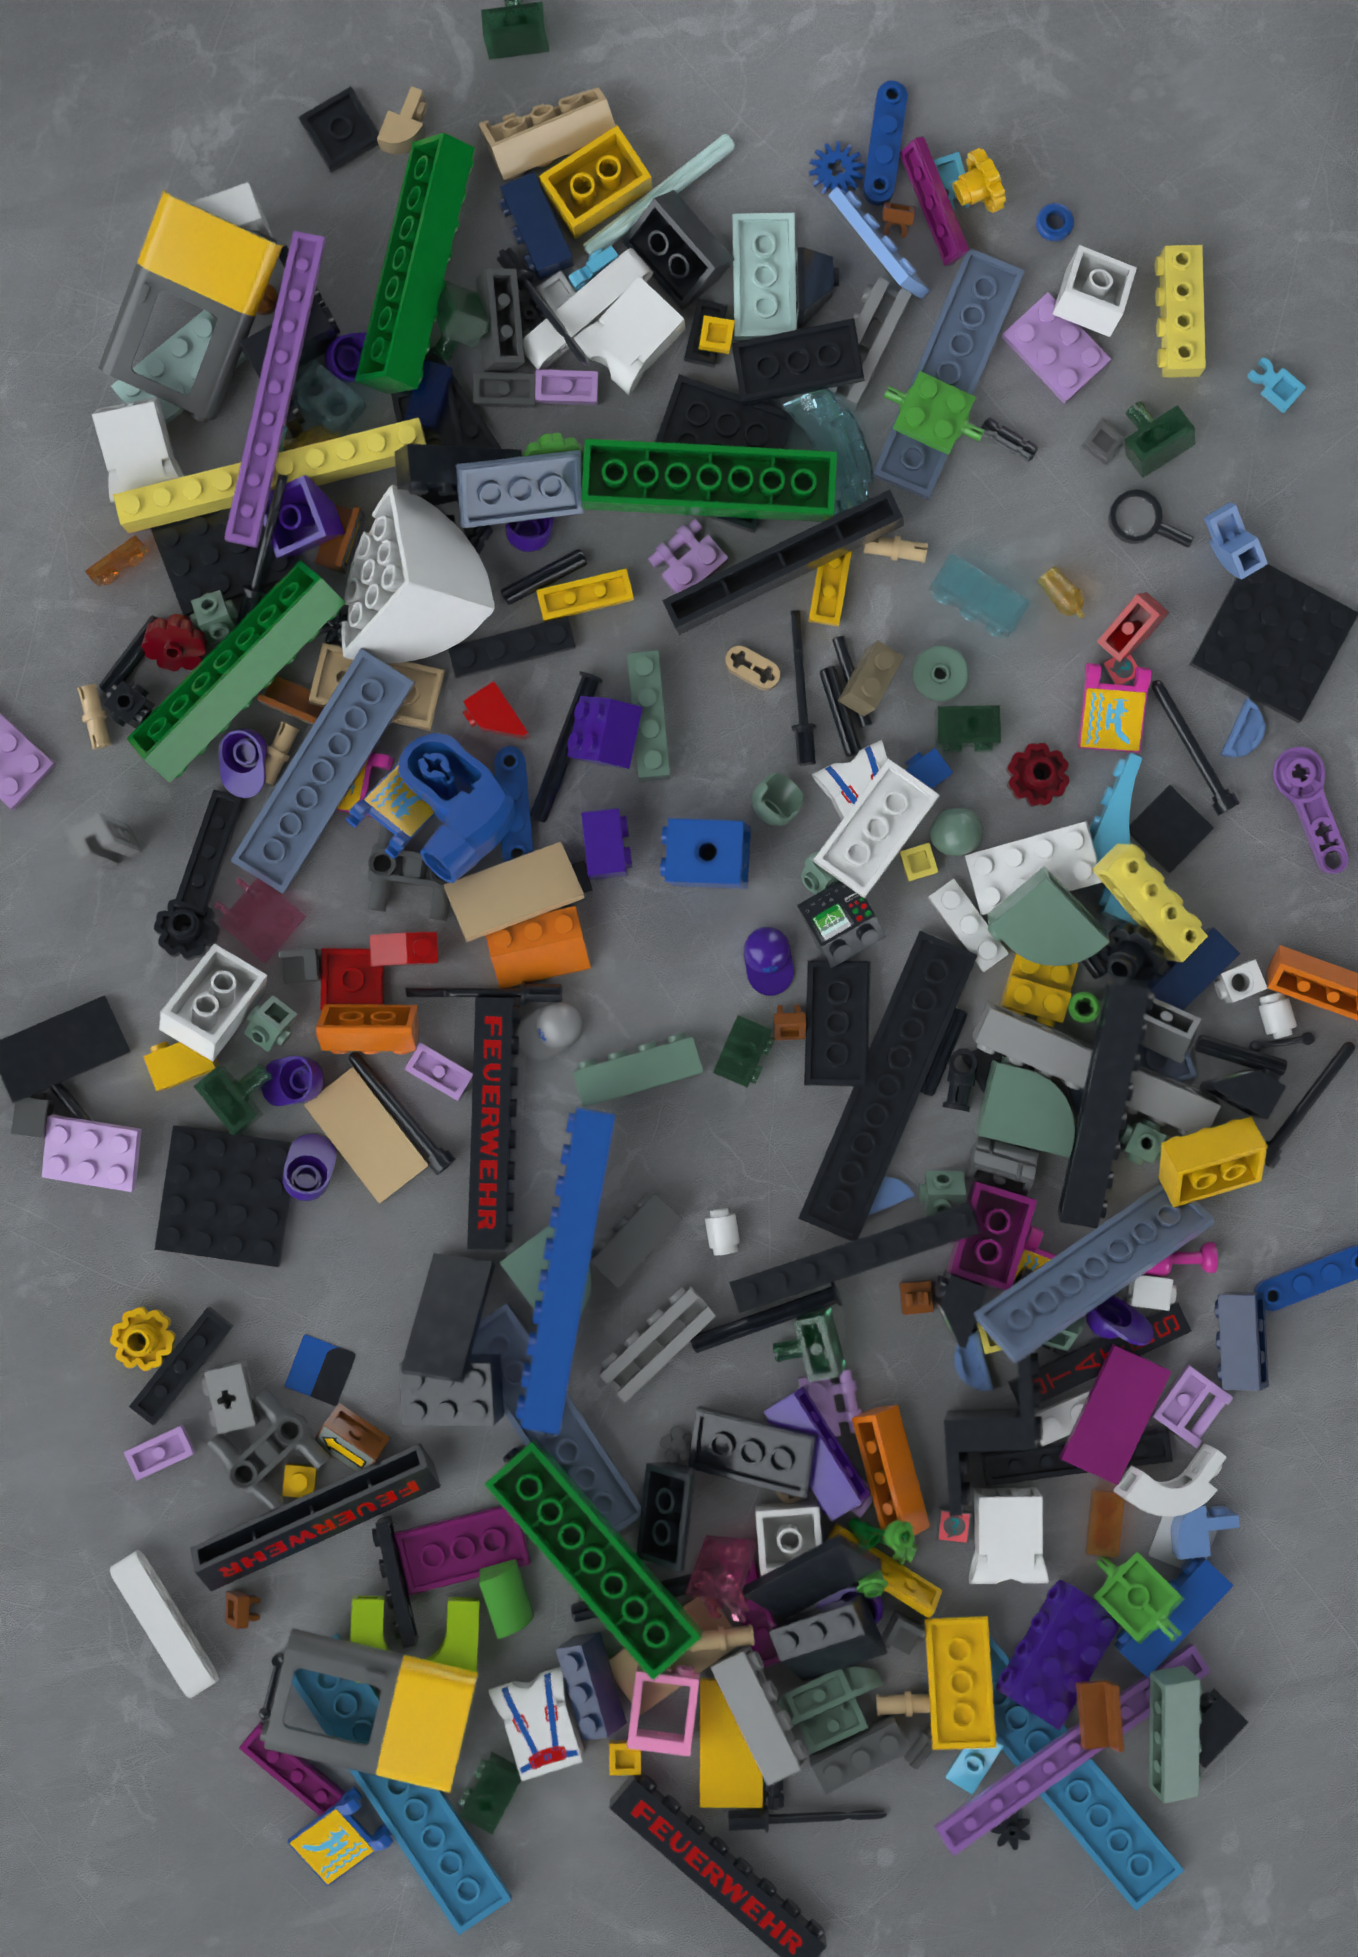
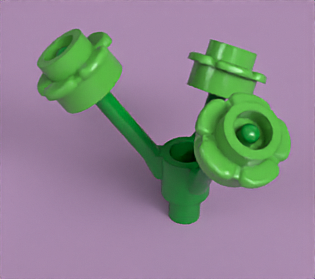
M857 1517L852 1518L848 1523V1527L855 1532L854 1536L859 1540V1546L868 1552L869 1549L881 1542L893 1548L892 1558L900 1561V1565H903L905 1561L911 1563L918 1545L913 1543V1527L908 1521L902 1522L897 1520L890 1523L886 1529L874 1528L867 1522H861ZM876 1571L858 1581L857 1591L864 1593V1596L868 1598L877 1597L883 1594V1589L888 1586V1582L885 1581L881 1571Z

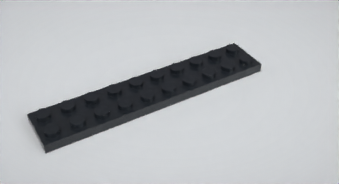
M923 931L918 932L869 1048L868 1087H853L798 1219L850 1241L859 1238L977 958V954Z

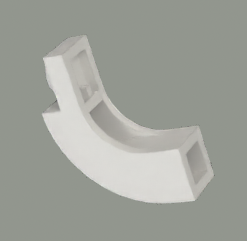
M1204 1443L1184 1472L1178 1477L1169 1481H1155L1146 1473L1131 1465L1113 1491L1147 1513L1163 1517L1184 1515L1204 1505L1217 1492V1489L1209 1481L1221 1471L1222 1463L1227 1457L1219 1450Z

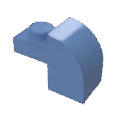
M1229 502L1204 517L1212 538L1209 540L1210 546L1220 563L1232 575L1242 580L1268 564L1258 537L1246 531L1235 504Z
M1202 1505L1187 1514L1174 1516L1171 1524L1173 1554L1179 1559L1211 1556L1209 1531L1240 1528L1239 1515L1231 1509L1228 1510V1506L1209 1507V1512H1207L1206 1505Z

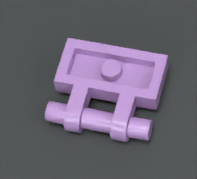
M696 519L686 526L683 524L676 530L677 534L665 544L663 542L655 548L656 552L648 558V561L654 568L663 561L669 566L661 574V577L675 593L707 579L729 559L709 535L700 542L696 540L694 535L702 529V526ZM685 543L691 550L677 560L673 553Z
M851 1369L839 1370L840 1382L831 1384L829 1372L798 1377L799 1386L805 1387L834 1436L841 1435L839 1427L841 1422H848L850 1433H855L851 1418L862 1413L861 1408H858L855 1391L858 1388L856 1380L852 1379ZM843 1394L846 1410L836 1412L833 1395Z

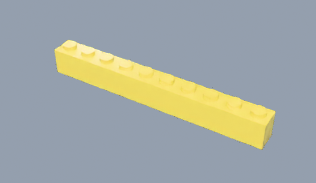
M419 417L279 452L271 490H274L276 487L278 475L288 476L287 483L307 475L319 486L395 467V451L406 444L427 445ZM241 462L113 494L120 525L128 533H133L231 508Z

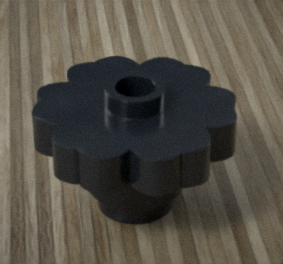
M175 899L170 900L167 905L168 911L158 912L154 924L155 932L160 935L158 940L159 946L171 957H177L181 954L187 961L203 957L206 954V946L210 947L216 944L217 935L220 931L218 925L213 921L215 912L208 906L205 917L200 916L188 909L175 908L173 906ZM191 925L187 931L182 932L184 926Z
M1129 923L1116 925L1109 932V943L1101 951L1102 958L1108 961L1109 973L1112 976L1146 982L1151 981L1164 964V950L1160 946L1155 945L1157 937L1145 927L1139 926L1134 929Z

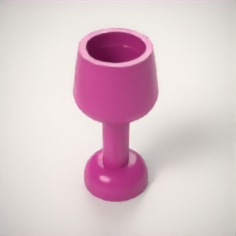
M1206 1242L1201 1246L1200 1251L1174 1252L1142 1275L1165 1277L1171 1272L1173 1264H1200L1203 1271L1216 1273L1218 1266L1216 1244L1214 1242Z

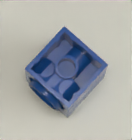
M668 818V826H663L662 844L667 846L666 857L661 858V876H665V882L673 886L748 889L751 827L744 821ZM716 847V857L711 861H707V852L711 848Z

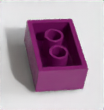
M972 1181L966 1203H973L983 1233L954 1242L946 1271L953 1275L1008 1290L1012 1287L1037 1200Z

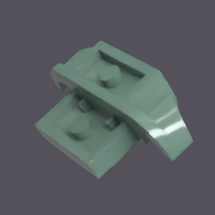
M845 1667L785 1693L777 1702L782 1711H787L793 1726L799 1725L809 1751L813 1754L869 1728L856 1697L880 1687L884 1683L877 1669Z

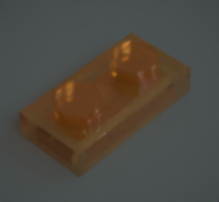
M134 535L85 570V572L97 586L100 587L102 584L105 586L109 585L119 578V572L129 566L131 568L141 563L145 558L144 555L149 550L143 541Z
M1091 1489L1085 1552L1088 1555L1119 1558L1124 1499L1114 1491Z

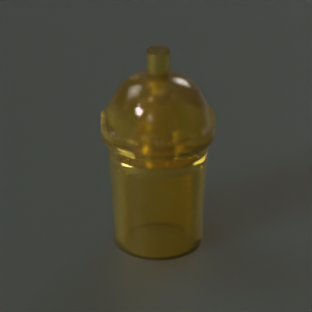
M315 425L307 431L286 438L283 449L287 451L342 436L340 431L332 433L327 427Z
M1057 566L1049 569L1038 579L1037 583L1056 606L1055 609L1058 613L1061 612L1067 616L1077 614L1080 619L1086 616L1081 610L1084 606L1083 592L1080 588L1077 589Z

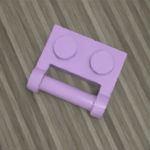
M1187 1364L1151 1415L1195 1448H1198L1202 1443L1200 1438L1225 1404L1229 1405L1233 1397ZM1208 1393H1212L1215 1397L1189 1432L1184 1428Z

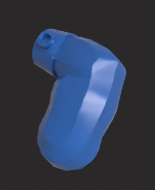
M432 733L418 737L407 745L402 752L398 769L400 776L410 790L426 802L436 817L444 824L437 828L422 848L421 856L436 875L447 882L454 883L478 864L480 859L491 852L509 832L516 818L514 801L494 774L483 763L466 752L459 742L450 735Z

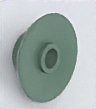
M941 645L933 646L924 650L917 657L913 666V681L918 691L925 697L934 701H947L959 695L965 688L968 681V666L963 656L955 649ZM942 670L945 673V678L937 679L934 671Z

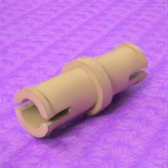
M896 535L895 538L880 537L865 544L864 554L888 556L893 561H897L900 558L925 563L928 543L901 540V536Z
M97 684L78 687L77 692H79L84 715L81 717L83 723L87 724L92 749L111 746L112 742L110 741L105 721L107 713L102 710Z
M282 721L271 747L267 746L265 783L272 786L275 785L284 762L289 761L290 756L288 753L300 731Z
M752 1624L724 1628L723 1625L717 1626V1629L705 1630L702 1632V1638L691 1647V1653L711 1649H719L722 1652L726 1651L728 1647L753 1646L754 1634Z
M904 1691V1695H876L877 1716L906 1714V1717H912V1714L930 1713L929 1693L911 1694V1691Z

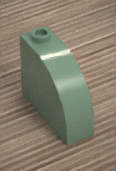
M1045 866L987 914L988 931L998 942L1003 940L1014 952L1038 964L1050 966L1074 964L1093 956L1109 943L1107 930Z
M1002 1056L1001 1062L992 1060L974 1132L978 1136L1070 1158L1075 1138V1123L1071 1107L1062 1091L1046 1077L1030 1069L1017 1066L1007 1061L1004 1056Z
M549 1225L499 1262L533 1309L535 1301H542L543 1292L538 1291L541 1269L547 1270L549 1260L544 1259L546 1239L553 1238L554 1228H550ZM590 1261L580 1316L587 1305L592 1288V1267Z

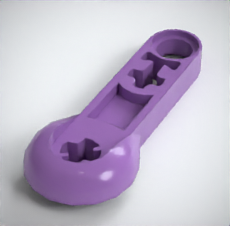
M1300 746L1289 748L1281 753L1274 763L1272 772L1274 783L1278 790L1294 804L1320 870L1328 874L1340 873L1347 867L1349 858L1324 794V763L1319 755L1309 748ZM1295 765L1298 768H1305L1306 774L1302 775L1304 777L1303 781L1300 778H1293L1292 771H1296L1293 768ZM1318 823L1321 826L1328 827V831L1324 833L1327 842L1334 841L1335 846L1325 847L1320 850L1319 845H1324L1325 841L1322 836L1315 835V830L1319 829ZM1330 851L1337 852L1341 859L1339 866L1335 869L1329 868L1325 863V856Z

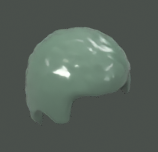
M775 772L769 774L756 787L752 794V807L757 816L766 824L783 826L796 818L804 802V795L790 778Z
M967 808L945 809L935 817L930 827L932 845L948 856L960 857L970 854L980 846L983 840L982 821L975 812Z

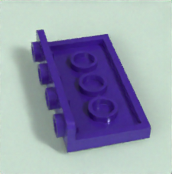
M1058 1580L1049 1589L1041 1609L1033 1617L1031 1626L1023 1640L1017 1644L1013 1657L1007 1667L1001 1672L996 1690L1060 1731L1077 1702L1076 1682L1089 1681L1119 1629L1120 1624L1101 1604L1075 1586Z

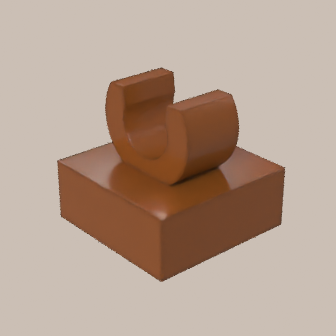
M885 202L882 214V221H886L884 224V234L888 236L890 227L898 224L902 228L901 238H905L908 231L907 225L913 226L915 207Z
M798 1004L794 1006V1013H783V1006L778 1005L777 1013L774 1014V1041L805 1039L806 1017L805 1012H801Z
M931 1280L899 1283L902 1315L934 1312Z
M239 1590L226 1591L225 1623L235 1629L249 1628V1621L254 1622L260 1619L259 1614L249 1613V1607L253 1603H260L261 1599L255 1595H246Z

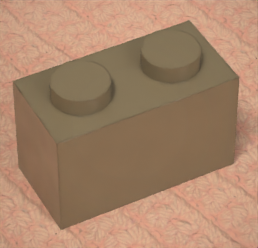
M878 640L863 652L838 701L863 717L874 711L878 707L904 656Z

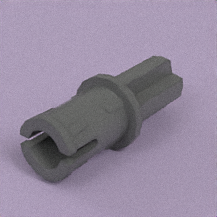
M931 1724L925 1731H920L921 1736L904 1755L906 1763L915 1770L919 1769L934 1751L932 1749Z

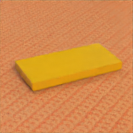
M988 1616L925 1618L932 1749L997 1748Z
M700 1678V1808H763V1775L716 1678Z

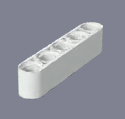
M629 248L554 313L565 326L569 336L574 339L588 326L598 322L601 316L638 276L647 282L652 276L653 271L633 248ZM547 318L523 339L524 354L537 369L541 370L546 369L569 349L564 338L554 329Z
M136 1550L112 1565L110 1573L114 1582L183 1693L188 1698H193L218 1682L219 1677L215 1667L146 1556L140 1550Z

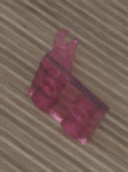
M238 877L235 883L241 886L245 893L232 908L225 906L220 901L215 903L214 906L224 914L218 923L266 964L306 916L277 890L260 879L256 878L250 885Z
M706 1535L685 1594L691 1597H699L708 1608V1615L711 1618H721V1614L716 1609H724L725 1603L732 1611V1617L736 1622H745L746 1618L741 1615V1611L749 1612V1608L741 1591L758 1543L755 1540Z

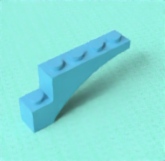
M1133 753L1127 755L1125 759L1120 758L1112 774L1117 778L1112 788H1106L1100 804L1104 805L1100 817L1095 815L1089 826L1098 862L1117 843L1130 844L1129 816L1131 796L1135 778L1142 761V757ZM1105 887L1098 900V904L1102 906L1099 913L1120 923H1129L1133 927H1138V924L1108 888Z

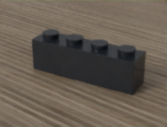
M406 444L394 452L397 489L409 490V493L412 495L426 494L428 491H438L440 496L455 495L458 492L456 464L522 457V450Z

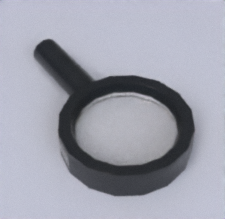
M1138 489L1126 491L1118 496L1110 507L1108 515L1109 526L1114 535L1123 542L1130 544L1144 543L1156 533L1189 548L1194 538L1162 522L1161 505L1149 492Z

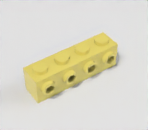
M1202 245L1165 246L1160 255L1156 256L1154 266L1155 275L1160 276V287L1156 288L1155 302L1156 306L1161 308V318H1158L1156 323L1157 337H1161L1162 348L1158 349L1157 366L1162 368V378L1200 377L1206 369Z
M1117 843L1095 865L1092 871L1138 926L1145 927L1157 937L1155 945L1163 948L1164 957L1169 961L1183 963L1208 937L1201 928V921L1195 915L1187 912L1182 906L1184 903L1182 898L1176 892L1168 889L1163 883L1165 880L1163 875L1157 869L1149 866L1144 860L1146 857L1144 852L1138 846Z

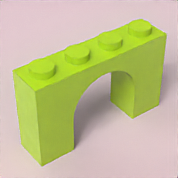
M384 1595L352 1596L350 1642L392 1652L383 1636ZM447 1597L446 1633L440 1647L432 1655L424 1658V1660L477 1672L479 1597Z

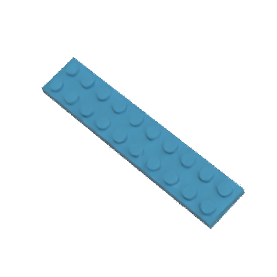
M339 1633L332 1636V1638L343 1640ZM302 1668L295 1670L292 1684L326 1735L363 1744L370 1742L380 1695L373 1685L357 1683L352 1680ZM349 1769L458 1935L512 1899V1894L443 1791Z
M989 1634L995 1731L998 1737L1005 1740L1002 1750L1017 1767L1068 1729L1063 1725L1059 1731L996 1690L999 1676L1009 1664L1010 1659ZM1092 1758L1040 1794L1042 1799L1135 1911L1140 1909L1184 1871L1179 1862Z

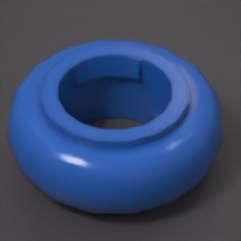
M1060 203L1045 205L1036 217L1037 231L1048 241L1058 242L1064 240L1070 235L1074 227L1072 212L1068 207ZM1051 215L1059 216L1063 220V227L1058 230L1050 228L1047 225L1046 218Z

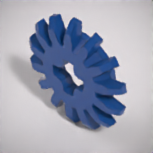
M840 141L836 142V150H832L828 143L824 145L827 153L817 149L815 154L820 159H810L809 163L817 166L816 169L809 171V176H818L812 183L814 187L822 183L824 187L821 193L824 195L828 188L834 190L838 187L848 193L847 186L850 185L856 190L858 185L855 183L854 178L862 180L864 176L856 171L857 169L864 168V163L854 161L860 157V153L857 152L850 156L849 152L852 148L850 144L844 151H841ZM836 161L842 162L841 167L846 170L844 173L839 172L837 177L833 176L832 170L828 166L834 165Z

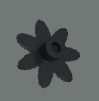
M530 298L528 306L519 300L522 332L527 327H529L531 332L545 318L541 316L543 313L539 307L536 308V303L532 298Z
M340 610V613L334 619L327 621V624H324L319 630V633H327L325 640L327 644H331L336 637L342 644V622L347 621L348 613L341 617Z
M1018 1811L1009 1816V1819L1007 1818L1002 1821L1001 1825L991 1829V1832L1001 1834L998 1838L997 1846L1001 1847L1009 1840L1012 1849L1017 1850L1018 1838L1026 1841L1030 1840L1029 1834L1022 1830L1030 1824V1820L1026 1818L1018 1821Z

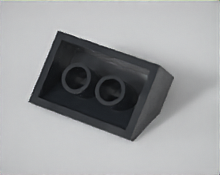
M674 190L655 197L622 240L623 244L628 249L633 248L653 271L652 277L681 310L686 309L714 285L735 260Z
M676 1462L646 1463L636 1552L642 1560L684 1572L695 1478L694 1467Z
M864 1593L791 1616L785 1620L782 1619L769 1631L780 1661L802 1681L887 1654V1649Z

